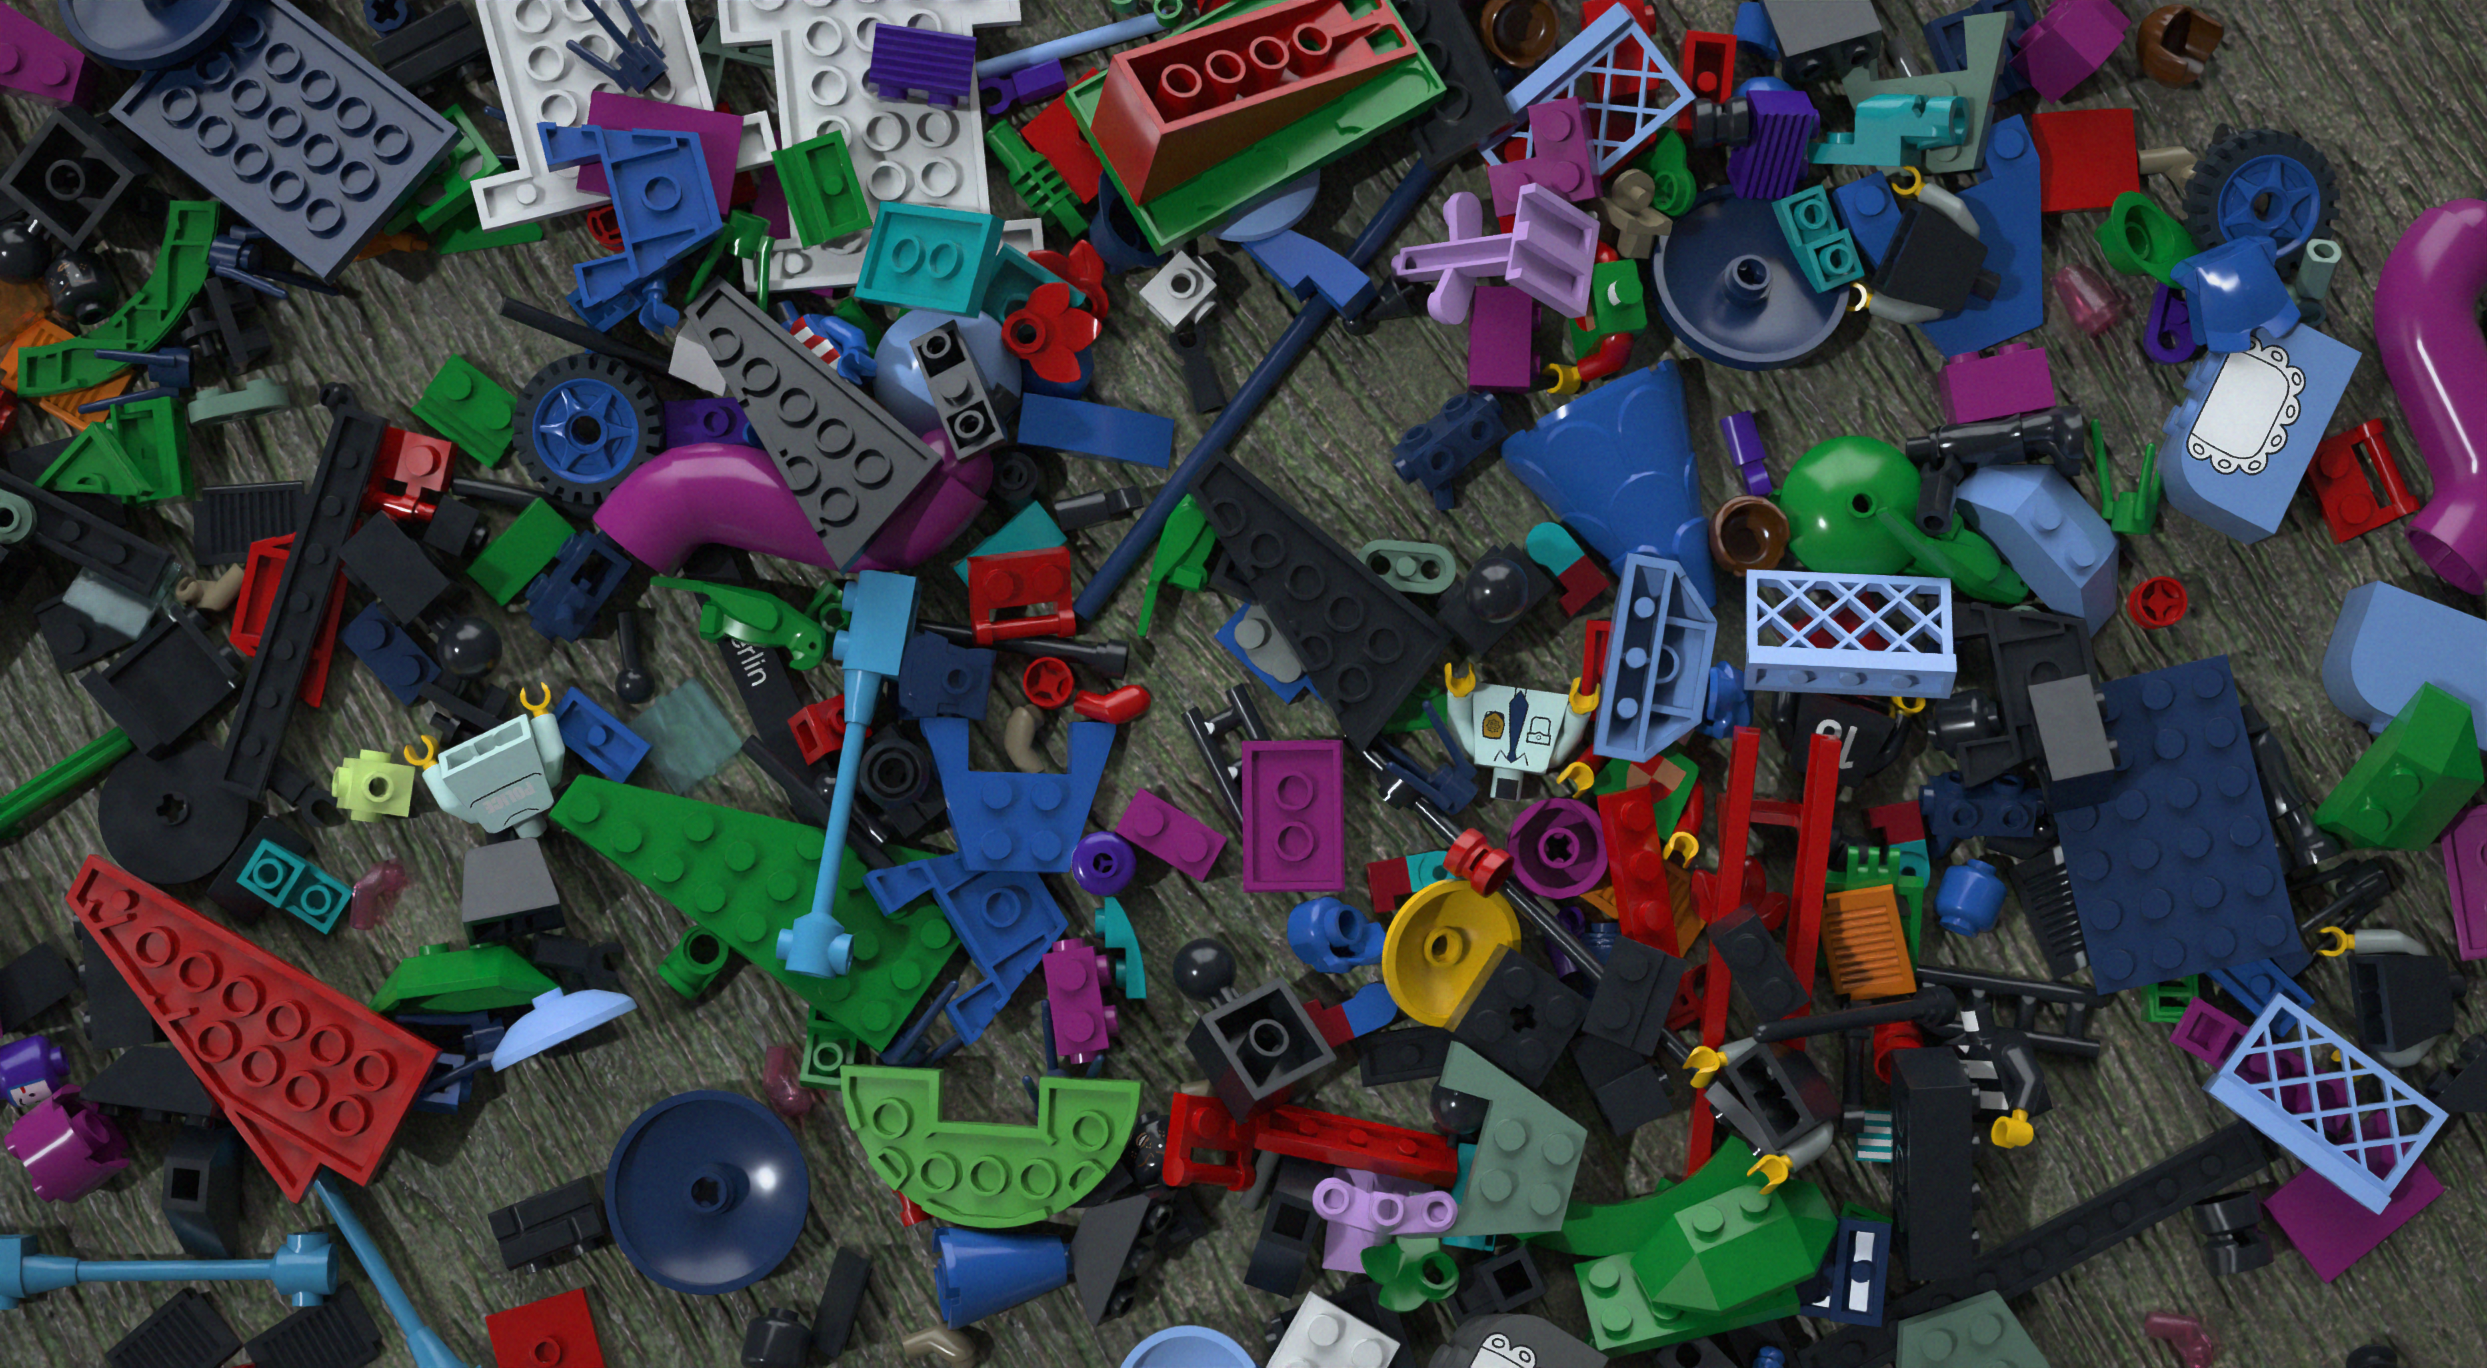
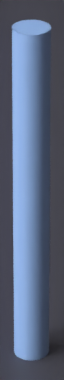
M1162 9L1161 13L1166 14L1165 9ZM1154 12L976 62V70L979 80L982 82L987 78H997L1054 58L1060 60L1169 28L1161 26L1157 22Z

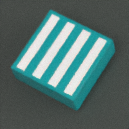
M1864 1109V1133H1853L1852 1160L1891 1163V1111Z

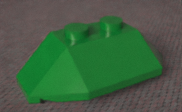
M2425 681L2312 814L2319 829L2335 837L2339 845L2349 850L2424 852L2485 782L2471 706Z
M498 940L472 946L469 944V950L450 952L449 943L420 946L418 947V957L404 958L367 1007L395 1022V1017L398 1014H458L533 1004L532 999L558 987L561 988L564 996L571 994V989L545 968L532 966L529 962V956L515 945L500 946Z
M1765 1175L1674 1213L1630 1260V1266L1651 1305L1660 1308L1670 1306L1687 1312L1721 1317L1815 1277L1826 1256L1832 1238L1835 1237L1839 1229V1222L1816 1183L1786 1178L1770 1194L1761 1195L1759 1191L1770 1183L1768 1176Z

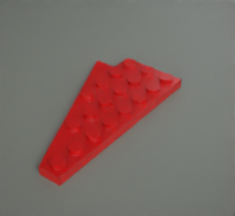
M89 854L65 900L289 1200L295 1204L304 1203L324 1165L363 1187L370 1186L439 1060L443 1049L97 854Z

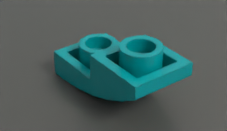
M1823 184L1771 203L1795 258L1817 293L1865 276L1848 228L1840 231L1838 229Z
M1036 500L1022 509L996 534L984 539L953 569L969 588L967 557L1059 547L1067 538Z
M266 838L261 841L236 881L275 907L287 909L326 935L332 934L358 891L321 868Z
M1105 897V907L1095 908L1096 938H1105V948H1126V958H1116V988H1126V999L1148 998L1144 960L1134 928L1116 897Z

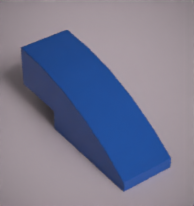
M1290 229L1262 240L1235 241L1299 303H1302L1316 290L1348 322L1378 295L1371 279L1351 262L1323 244Z
M1024 393L1017 444L1019 448L1069 454V457L1168 470L1175 420L1095 403Z

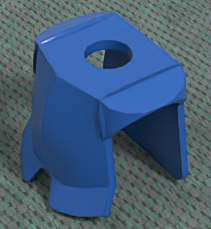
M2245 235L2180 260L2171 270L2170 278L2185 288L2192 340L2195 344H2207L2209 353L2229 354L2246 352L2251 348L2250 332L2254 329L2265 328L2275 339H2280L2302 317L2274 268L2277 255V245L2274 238Z

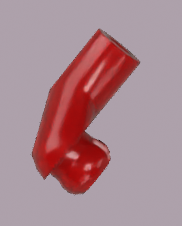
M1134 684L1126 685L1107 695L1082 689L1077 693L1074 700L1075 713L1114 725L1124 724L1139 715L1145 714L1151 706L1150 694L1143 687Z

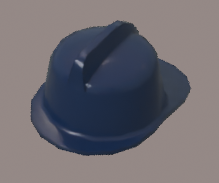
M1103 168L1098 182L1100 209L1089 228L1090 241L1094 250L1105 261L1107 272L1111 275H1119L1137 266L1144 268L1160 266L1165 262L1168 252L1157 257L1147 240V236L1143 234L1125 204L1124 198L1119 194Z

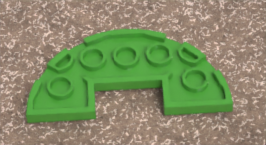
M847 1063L840 1066L841 1090L849 1125L852 1131H856L860 1143L869 1156L867 1160L878 1175L894 1191L899 1190L910 1200L922 1206L923 1211L946 1221L980 1228H1007L1043 1220L1078 1202L1097 1187L1114 1168L1131 1140L1141 1110L1145 1082L1043 1075L1040 1077L1038 1126L943 1120L945 1069Z

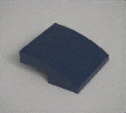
M1979 0L1969 8L1929 21L1921 29L1940 73L1964 71L1968 68L1963 16L2014 11L2013 29L2008 31L2003 55H2006L2003 74L1998 75L1992 104L1996 105L2034 89L2009 64L2022 49L2016 41L2036 22L2027 0Z
M1835 1215L1839 1222V1229L1835 1237L1832 1238L1829 1249L1816 1276L1794 1285L1800 1302V1314L1796 1315L1827 1318L1831 1322L1881 1327L1892 1225L1879 1221Z

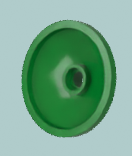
M1841 436L1814 446L1791 468L1780 493L1779 508L1785 512L1790 523L1791 539L1787 543L1789 549L1797 560L1811 572L1894 575L1914 557L1907 552L1898 539L1877 518L1876 512L1878 509L1892 506L1918 528L1915 520L1921 483L1923 481L1920 473L1913 463L1898 449L1871 437ZM1857 496L1865 498L1869 504L1868 512H1857L1852 504L1853 498Z

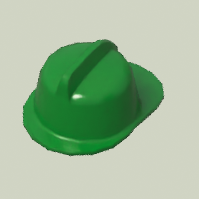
M2134 191L2119 194L2113 202L2111 216L2097 227L2093 235L2094 239L2101 245L2106 260L2120 274L2136 276L2148 273L2157 281L2174 289L2185 290L2184 287L2170 278V273L2174 266L2180 260L2202 253L2191 241L2193 236L2183 226L2158 209L2143 194Z

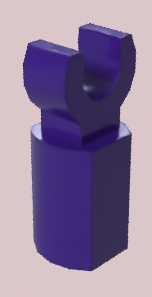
M1058 58L1012 73V78L1005 81L990 77L978 84L981 95L987 94L990 91H997L1002 95L999 104L986 108L989 118L993 119L1005 116L1013 104L1021 102V105L1024 106L1068 89Z
M1751 410L1721 419L1719 426L1734 470L1740 469L1746 493L1752 496H1769L1773 489L1762 463L1766 458V454Z

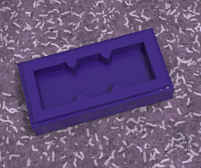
M735 397L664 401L666 450L705 442L744 445L754 448L743 439V429L749 420Z

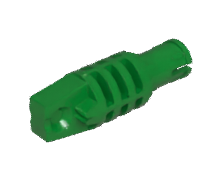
M1007 119L1002 120L991 128L983 137L984 143L988 144L1010 171L1007 176L1009 183L1035 215L1041 218L1044 226L1049 230L1057 224L1072 243L1087 233L1088 225L1075 210L1082 201L1044 154H1039L1038 151L1032 153L1011 128Z

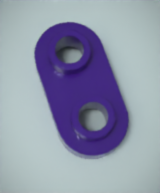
M2157 281L2144 331L2143 346L2147 355L2154 362L2165 366H2172L2187 359L2194 352L2197 344L2192 340L2187 301H2177L2172 296V288ZM2162 333H2169L2174 337V349H2166L2162 346L2160 341Z

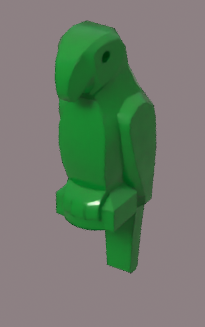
M1189 494L1182 499L1167 519L1146 589L1137 630L1139 637L1145 638L1147 636L1159 588L1165 579H1167V584L1175 588L1198 594H1205L1211 580L1205 566L1213 555L1218 538Z
M1892 506L1877 510V518L1898 539L1907 552L1937 578H1950L1953 591L2000 606H2011L2021 603L2028 595L2030 587L2023 581L2020 575L2005 561L2004 565L2001 564L1996 551L1986 540L1964 529L1963 518L1955 511L1951 530L1931 537L1916 528Z
M653 576L650 579V584L655 587L710 596L711 600H706L702 608L699 626L700 638L702 640L717 644L730 637L738 642L755 647L777 648L786 646L794 659L789 663L790 667L801 671L817 668L827 657L829 633L823 626L770 593L699 580Z

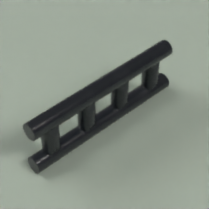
M1243 683L1225 692L1232 706L1207 719H1204L1198 706L1184 712L1180 716L1243 835L1242 790L1237 782L1242 779V757L1227 763L1214 737L1241 723L1250 741H1272Z
M1921 964L1917 965V973H1914L1917 992L1921 988L1944 985L1949 989L1967 991L1965 1007L1986 1003L1987 994L2017 998L2014 1028L1996 1026V1029L2023 1030L2028 1036L2033 1051L2091 1059L2098 1058L2100 1040L2084 1037L2087 1007L2103 1009L2105 1005L2106 994L2098 996L2096 988ZM2037 1000L2067 1004L2064 1034L2034 1031ZM1954 1020L1946 1026L1927 1028L1918 1023L1922 1029L1923 1036L1950 1040L1965 1033L1963 1021Z

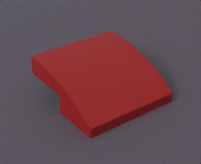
M2131 108L2086 109L2031 114L2033 143L2040 158L2041 216L2090 210L2091 214L2111 212L2113 202L2119 194L2128 191L2140 193L2133 110Z

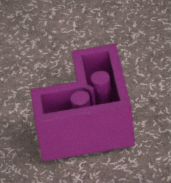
M2053 0L2045 9L2048 13L2040 22L2037 20L2016 41L2022 49L2009 64L2050 104H2053L2095 72L2125 39L2122 33L2132 22L2109 0Z
M1574 96L1527 106L1536 157L1487 167L1496 217L1516 215L1520 186L1532 183L1541 185L1570 204L1604 197L1586 98Z

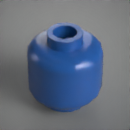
M1968 859L1966 866L1952 865L1948 867L1944 872L1933 901V909L1941 917L1939 924L1954 933L1971 938H1977L1979 932L1992 930L1997 923L2008 891L2004 883L1995 877L1997 869L1988 863L1975 859Z

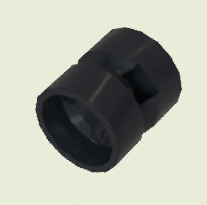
M2242 1190L2202 1199L2191 1205L2197 1232L2207 1236L2208 1241L2202 1246V1251L2209 1275L2222 1276L2245 1272L2269 1265L2275 1261L2268 1233L2258 1229V1223L2264 1217L2256 1190Z

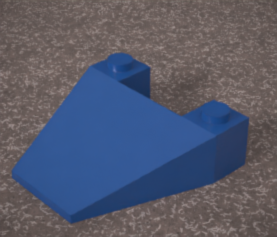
M2021 114L1991 125L1982 168L1973 169L1979 184L1954 194L1963 200L1980 227L1978 241L1988 247V253L1982 267L2001 275L2000 287L1995 297L1990 302H1986L1968 294L1962 309L1958 313L1945 310L1944 314L1938 319L1914 323L1948 362L1952 356L1967 352H1979L2043 325L2040 158ZM1882 170L1835 189L1828 198L1839 231L1848 228L1860 263L1873 277L1901 218V213Z

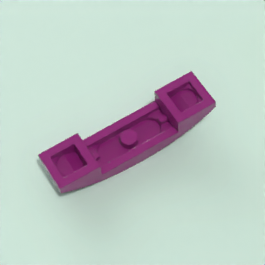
M2194 996L2169 1041L2215 1068L2220 1069L2249 1028ZM2262 1035L2259 1036L2252 1047L2264 1046ZM2287 1049L2273 1051L2278 1080L2306 1076L2304 1059ZM2266 1053L2245 1055L2234 1070V1073L2249 1084L2270 1081ZM2313 1065L2314 1075L2328 1073ZM2339 1078L2316 1081L2320 1110L2349 1107L2344 1081ZM2308 1083L2279 1087L2282 1106L2297 1114L2312 1112ZM2354 1087L2357 1101L2362 1091ZM2271 1088L2258 1090L2273 1100ZM2349 1114L2322 1117L2323 1129L2337 1136Z

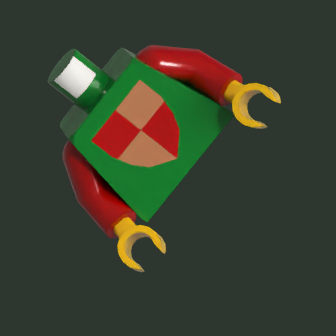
M1598 239L1586 316L1568 318L1577 366L1548 364L1543 369L1542 374L1549 376L1559 375L1557 386L1548 389V393L1571 395L1578 390L1581 380L1588 383L1623 369L1630 360L1634 343L1647 329V319L1642 297L1643 286L1639 280L1636 262L1634 259L1619 260L1618 253L1602 240Z
M1694 728L1645 763L1593 755L1594 743H1591L1580 757L1557 777V784H1560L1566 778L1575 781L1578 791L1572 798L1576 800L1584 793L1597 800L1599 795L1636 785H1649L1659 842L1665 843L1668 841L1662 851V858L1667 860L1672 850H1678L1685 857L1683 868L1686 869L1696 856L1699 849L1697 838L1704 820V784L1697 777L1700 767L1683 756L1698 733Z

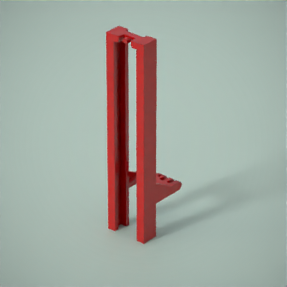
M1734 726L1727 792H1716L1714 809L1718 818L1719 861L1711 924L1738 909L1741 905L1750 822L1794 826L1799 832L1785 958L1805 988L1810 1001L1780 1020L1809 1016L1842 742L1837 735L1811 733L1803 804L1795 799H1786V802H1780L1775 797L1766 799L1764 796H1756V799H1753L1761 729ZM1709 939L1697 1047L1705 1046L1718 1053L1719 1047L1723 1046L1725 1042L1732 973L1711 939ZM1807 1037L1778 1041L1777 1043L1805 1053ZM1719 1068V1069L1717 1070V1073H1718L1720 1076H1721V1068ZM1692 1087L1682 1182L1707 1162L1712 1154L1716 1118L1709 1110V1106L1712 1103L1703 1096L1707 1092L1704 1088ZM1788 1170L1787 1178L1790 1179V1171Z

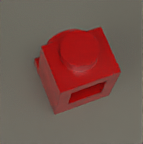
M844 693L820 703L806 706L787 720L808 766L842 752L847 725L844 720ZM874 717L872 719L870 727L874 725ZM870 727L866 729L864 741L873 736Z

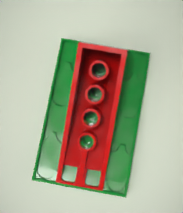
M1232 0L1157 42L1113 55L1108 69L1067 90L1064 103L1073 118L1077 120L1076 123L1096 156L1100 158L1102 166L1119 194L1124 198L1125 204L1143 234L1147 236L1149 244L1158 257L1226 223L1229 217L1285 190L1291 182L1369 144L1372 138L1426 112L1433 104L1443 100L1447 88L1390 0Z

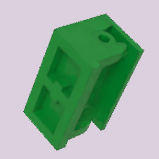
M166 396L159 397L158 399L124 404V408L111 404V419L106 420V427L154 491L150 497L116 495L117 498L122 499V504L134 509H144L196 501L184 403Z

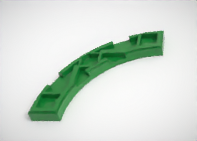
M170 200L169 220L165 239L155 262L157 265L142 290H138L119 311L109 318L107 323L94 331L55 344L38 347H19L17 397L22 399L50 398L76 393L103 384L137 365V363L98 359L94 356L96 349L150 354V352L156 351L183 323L188 315V311L194 307L205 287L204 280L209 279L212 271L209 262V252L214 239L219 234H222L225 205L220 201Z
M1732 1130L1720 1148L1707 1162L1689 1175L1686 1180L1666 1191H1659L1641 1198L1619 1201L1616 1204H1590L1587 1201L1569 1198L1561 1231L1511 1233V1235L1547 1249L1576 1255L1612 1256L1625 1252H1638L1674 1213L1761 1178L1766 1174L1756 1171L1751 1176H1747L1748 1170L1759 1159L1747 1147L1746 1143L1749 1139Z

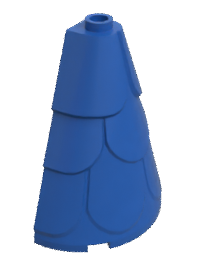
M1675 359L1659 362L1657 364L1658 368L1651 372L1647 366L1610 382L1538 419L1532 430L1525 432L1524 429L1520 430L1497 447L1500 456L1505 460L1506 467L1560 518V523L1607 564L1606 571L1619 583L1627 553L1678 561L1708 608L1711 609L1717 605L1713 556L1708 535L1709 519L1703 516L1697 453L1693 451L1685 379L1680 374V368Z

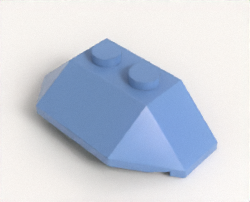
M1993 465L1972 470L1956 487L1957 498L1955 508L1994 548L2004 561L2020 575L2023 581L2055 615L2086 620L2091 639L2116 611L2120 537L2116 532L2111 531V527L2053 465Z
M1627 553L1613 608L1601 678V694L1596 708L1593 755L1645 763L1701 723L1718 622L1686 576L1684 569L1678 561Z

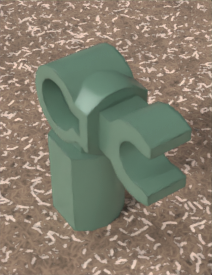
M2312 239L2307 244L2296 282L2294 284L2283 283L2302 315L2298 322L2310 328L2318 326L2326 318L2325 297L2329 294L2342 253L2335 241Z

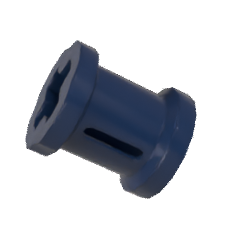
M365 0L363 6L367 24L381 38L418 20L415 9L406 0ZM387 11L392 14L399 13L395 21L389 18L384 20L383 16Z

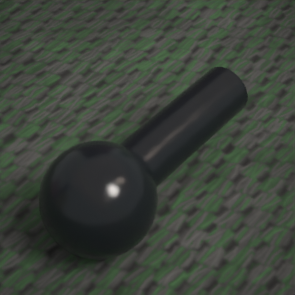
M620 610L614 613L623 669L616 677L615 689L618 696L624 702L636 705L646 702L653 695L655 679L653 674L642 665L635 610Z
M829 769L818 775L813 785L818 795L830 805H832L838 773L837 769ZM854 796L850 820L878 848L884 847L894 834Z

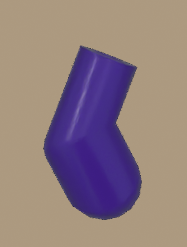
M1576 906L1563 907L1555 918L1580 941L1581 933H1584L1586 928L1584 913ZM1545 937V946L1559 981L1566 984L1582 977V971Z

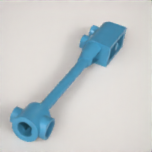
M862 570L860 571L858 582L847 581L845 584L842 610L852 612L849 631L838 630L836 633L833 659L843 661L841 671L844 672V720L847 725L812 912L794 919L792 930L782 928L777 941L776 958L787 960L785 971L823 979H836V974L848 975L854 954L855 936L844 933L845 928L832 917V911L866 729L870 727L884 683L899 684L902 659L908 642L914 635L922 586L917 577L882 571Z
M324 1165L313 1186L407 1336L405 1339L418 1368H469L467 1363H463L428 1325L425 1326L326 1165Z
M329 1232L288 1233L287 1244H281L272 1259L82 1261L79 1258L38 1254L37 1234L0 1235V1310L19 1308V1298H29L32 1294L79 1285L81 1282L272 1280L280 1295H292V1306L323 1305V1295L335 1293L339 1278L338 1249L335 1243H329Z

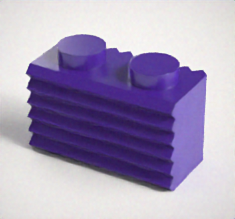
M876 23L868 90L878 92L877 98L879 100L891 103H907L908 96L928 99L927 106L939 110H957L958 103L968 105L977 37Z
M1747 90L1748 144L1746 147H1737L1731 150L1727 175L1736 196L1742 200L1745 197L1750 199L1757 197L1761 200L1765 197L1772 200L1775 197L1780 200L1795 194L1798 181H1804L1807 177L1809 161L1806 150L1809 139H1816L1820 129L1819 112L1813 108L1806 91Z

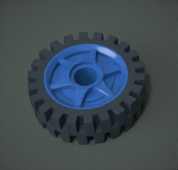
M2272 129L2242 130L2240 135L2230 134L2222 138L2223 144L2220 146L2212 145L2205 151V154L2208 156L2205 161L2198 160L2192 168L2197 174L2194 180L2187 179L2184 190L2190 192L2189 198L2182 199V210L2188 213V218L2183 220L2185 229L2192 234L2191 241L2201 252L2245 235L2274 238L2277 245L2274 268L2279 277L2284 278L2291 275V269H2300L2307 244L2312 239H2331L2335 231L2329 227L2331 219L2338 220L2340 209L2334 206V200L2341 199L2340 188L2334 186L2332 182L2337 177L2334 170L2326 165L2328 162L2326 157L2321 152L2315 150V146L2299 137ZM2267 193L2268 206L2262 214L2255 216L2253 207L2256 199L2261 194Z
M578 353L548 364L535 374L518 397L515 405L516 410L512 416L511 426H514V434L512 435L513 446L518 449L519 454L517 458L521 466L525 465L530 472L528 476L535 483H541L544 486L543 490L552 496L554 494L560 495L562 500L572 503L575 501H581L582 504L604 502L612 490L635 469L660 455L662 451L665 420H663L661 400H658L655 395L656 390L650 381L648 383L645 381L638 369L635 367L631 368L625 364V361L616 357L605 356V354ZM590 416L598 421L601 427V435L598 440H587L580 435L577 429L579 417Z

